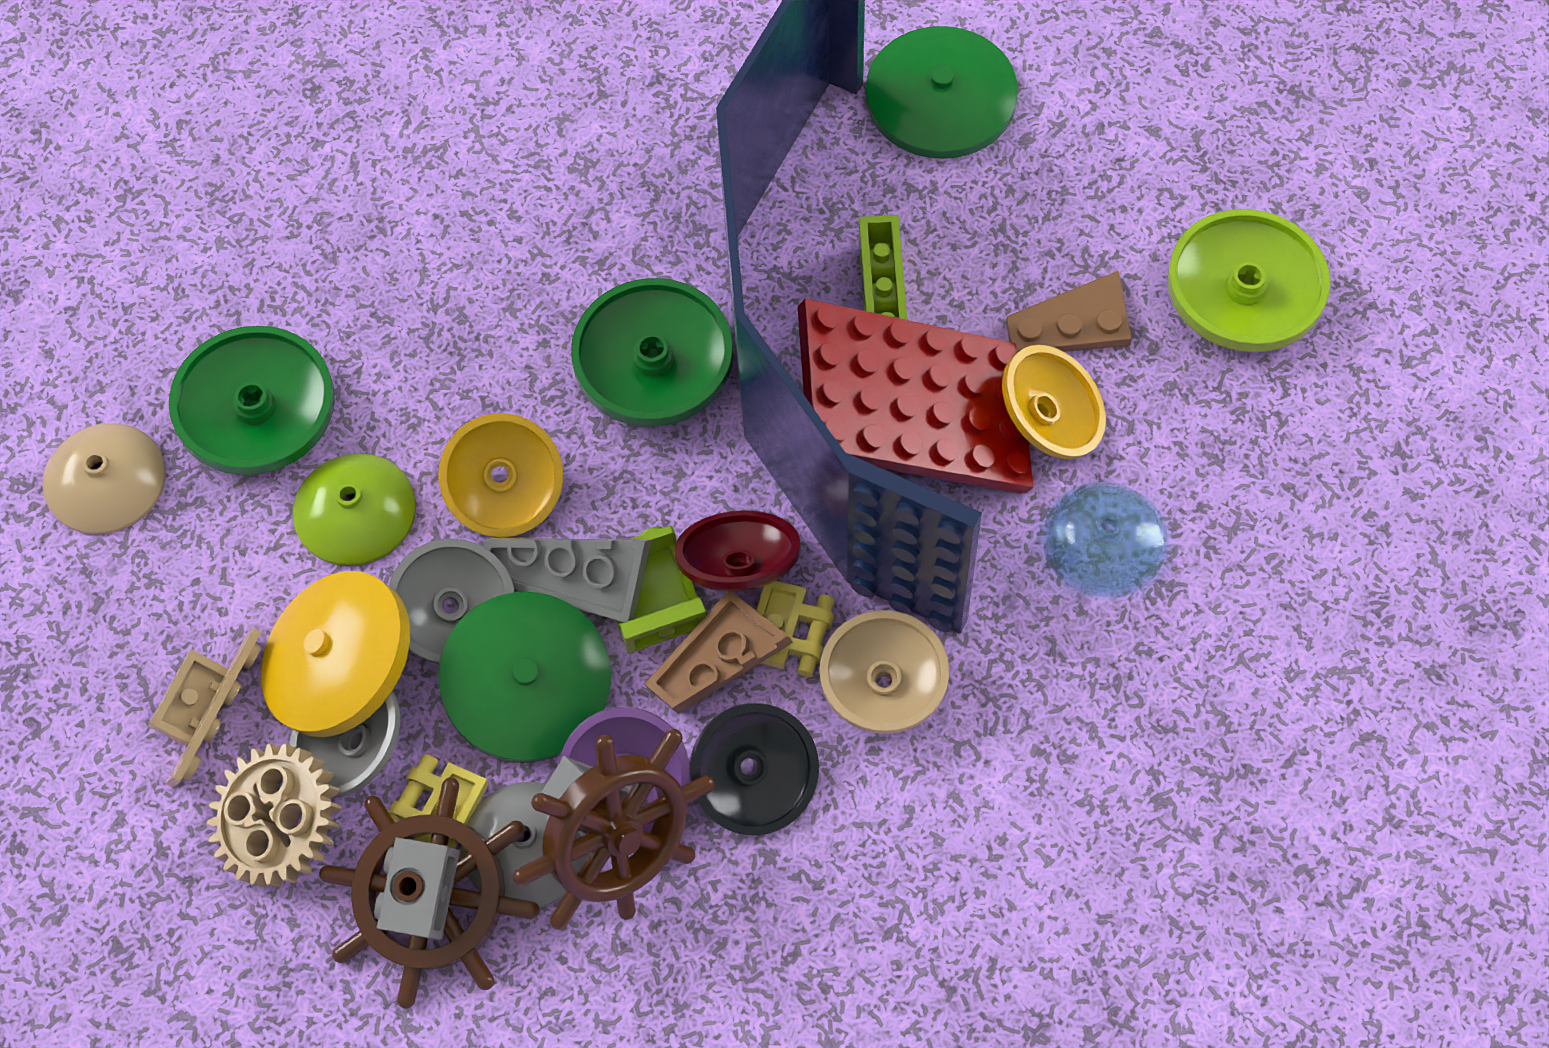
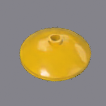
M1046 345L1028 346L1009 360L1002 378L1003 398L1007 412L1020 434L1037 449L1060 459H1077L1094 450L1102 440L1105 432L1106 413L1101 394L1095 382L1082 365L1065 352Z
M493 413L469 421L452 435L441 455L438 481L446 506L459 522L482 535L510 537L523 534L538 526L554 509L563 486V466L556 445L540 426L518 415ZM498 466L504 467L507 471V477L502 482H495L492 478V471Z

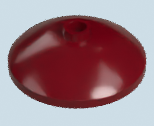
M750 510L723 512L703 518L684 530L677 539L674 548L676 565L680 572L688 579L709 589L733 592L752 590L773 583L796 564L801 552L800 537L793 525L776 515Z

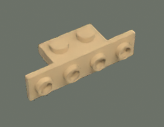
M253 628L245 636L228 668L192 649L187 653L148 724V727L186 746L166 785L175 787L182 779L189 782L201 762V758L195 754L202 741L209 744L215 736L222 722L215 718L223 703L227 706L231 705L241 687V683L236 681L242 667L250 669L261 650V647L255 644L261 631Z

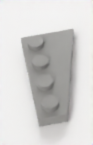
M485 539L483 547L493 553L505 566L515 591L551 595L562 599L577 609L621 622L635 619L651 540Z

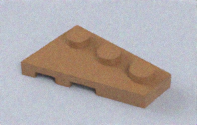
M1119 270L1013 313L1006 318L1009 342L1016 343L1018 352L1032 345L1051 346L1063 352L1131 345L1132 340Z
M728 591L644 685L673 711L680 714L793 642L787 634L735 593Z

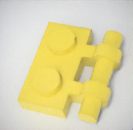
M774 581L764 586L756 611L787 634L793 643L760 664L785 670L788 656L791 655L800 659L797 673L804 677H813L816 664H820L824 650L822 644L826 630L832 628L835 615L832 613L835 599L829 595L821 594L819 595L817 605L812 606L804 604L807 588L780 581ZM799 621L810 625L806 640L794 638Z
M423 754L417 767H411L406 776L408 784L399 800L392 802L388 812L395 822L417 815H436L442 783L446 778L452 777L459 782L460 786L453 819L467 825L489 786L488 780L449 762L441 777L436 776L433 772L439 761L431 755ZM423 790L431 791L432 793L423 810L415 809L414 807ZM424 835L411 840L430 843L431 835ZM449 837L447 846L456 848L459 842Z

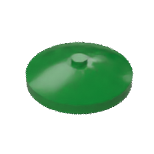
M933 26L907 32L892 40L878 53L867 75L866 104L869 115L877 129L897 147L923 157L938 159L957 158L984 149L998 139L1006 130L1016 109L1018 84L1010 61L991 41L966 29Z
M645 278L618 285L591 303L575 328L571 344V357L575 377L580 389L598 410L626 424L655 427L686 420L698 414L715 400L724 388L731 372L733 343L730 327L724 314L705 293L676 280Z
M271 326L239 327L208 339L192 351L183 361L174 376L170 388L169 414L173 427L183 446L204 465L235 475L263 474L288 466L304 456L317 444L325 433L333 414L335 403L334 386L324 359L302 337L290 331Z
M514 592L496 596L468 612L449 635L442 651L438 672L442 704L456 731L470 745L482 753L513 763H534L561 755L563 747L574 729L588 717L605 709L611 685L609 655L596 627L581 611L571 604L554 596L537 592Z

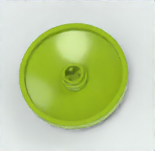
M1233 209L1211 214L1197 221L1184 232L1172 252L1168 267L1167 284L1173 306L1183 321L1197 334L1212 343L1228 349L1244 352H1265L1291 345L1313 329L1319 321L1329 297L1330 273L1326 259L1319 246L1304 230L1294 223L1269 212L1252 209Z

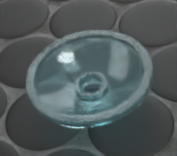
M1096 482L1070 490L1052 506L1043 528V547L1046 558L1054 572L1072 588L1092 596L1119 597L1143 588L1158 574L1166 558L1168 534L1161 514L1152 502L1141 493L1116 483ZM1111 524L1115 530L1105 531L1101 525Z

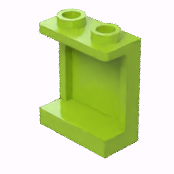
M658 526L651 527L643 531L640 536L629 539L651 540L635 619L628 622L616 620L628 654L691 633L706 616L701 598L697 597L692 581L684 576L676 565L674 553L676 535L673 526L664 528Z

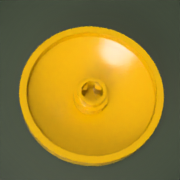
M343 571L328 575L314 582L290 602L270 633L261 664L263 696L269 710L277 720L307 736L329 737L344 733L358 726L384 703L401 676L410 646L409 616L398 593L392 587L368 573Z

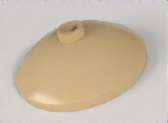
M119 423L93 425L74 433L54 451L43 475L44 498L53 515L62 524L75 531L86 534L117 532L141 520L155 506L165 484V461L156 443L143 431ZM102 463L100 468L91 470L94 465Z
M889 610L871 611L849 619L831 635L821 656L820 683L827 702L844 721L858 729L871 733H899L920 725L938 709L948 687L949 662L940 639L922 621L901 612ZM880 677H887L892 683L888 687H880L877 685L876 680Z

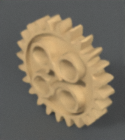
M285 743L281 747L267 744L265 752L256 748L251 749V761L238 757L237 765L239 771L237 773L225 770L224 773L229 783L227 786H215V790L222 797L220 801L209 803V807L218 812L216 817L207 820V825L217 827V832L209 837L208 841L221 845L215 852L214 857L226 861L223 867L225 871L235 873V879L264 888L266 885L279 888L283 881L296 883L297 871L311 874L312 870L309 862L311 858L323 862L324 856L319 848L322 844L327 846H333L334 844L333 840L327 836L328 829L340 827L339 823L331 820V814L342 810L341 805L331 802V798L336 796L340 790L328 784L334 774L322 769L323 760L311 756V752L299 747L296 748ZM283 780L282 787H281L280 790H279V785H280L281 781ZM250 806V810L248 812V815L246 816L247 809ZM302 814V820H301L300 824L298 825V819H299L300 815ZM269 840V845L267 847V850L265 851V845Z

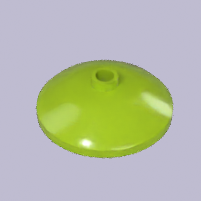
M365 453L342 455L318 466L302 482L293 503V523L302 544L317 558L340 566L369 564L393 552L407 537L416 514L415 494L404 472L387 459ZM348 494H356L355 498L351 501L343 500Z

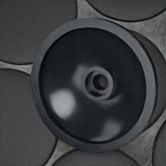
M741 704L718 714L701 731L691 753L689 767L690 782L705 775L713 778L715 782L714 789L696 800L705 814L715 823L738 834L765 835L788 826L807 808L818 783V753L806 727L789 712L769 704ZM750 758L753 761V769L750 773L744 774L741 771V764L745 759Z

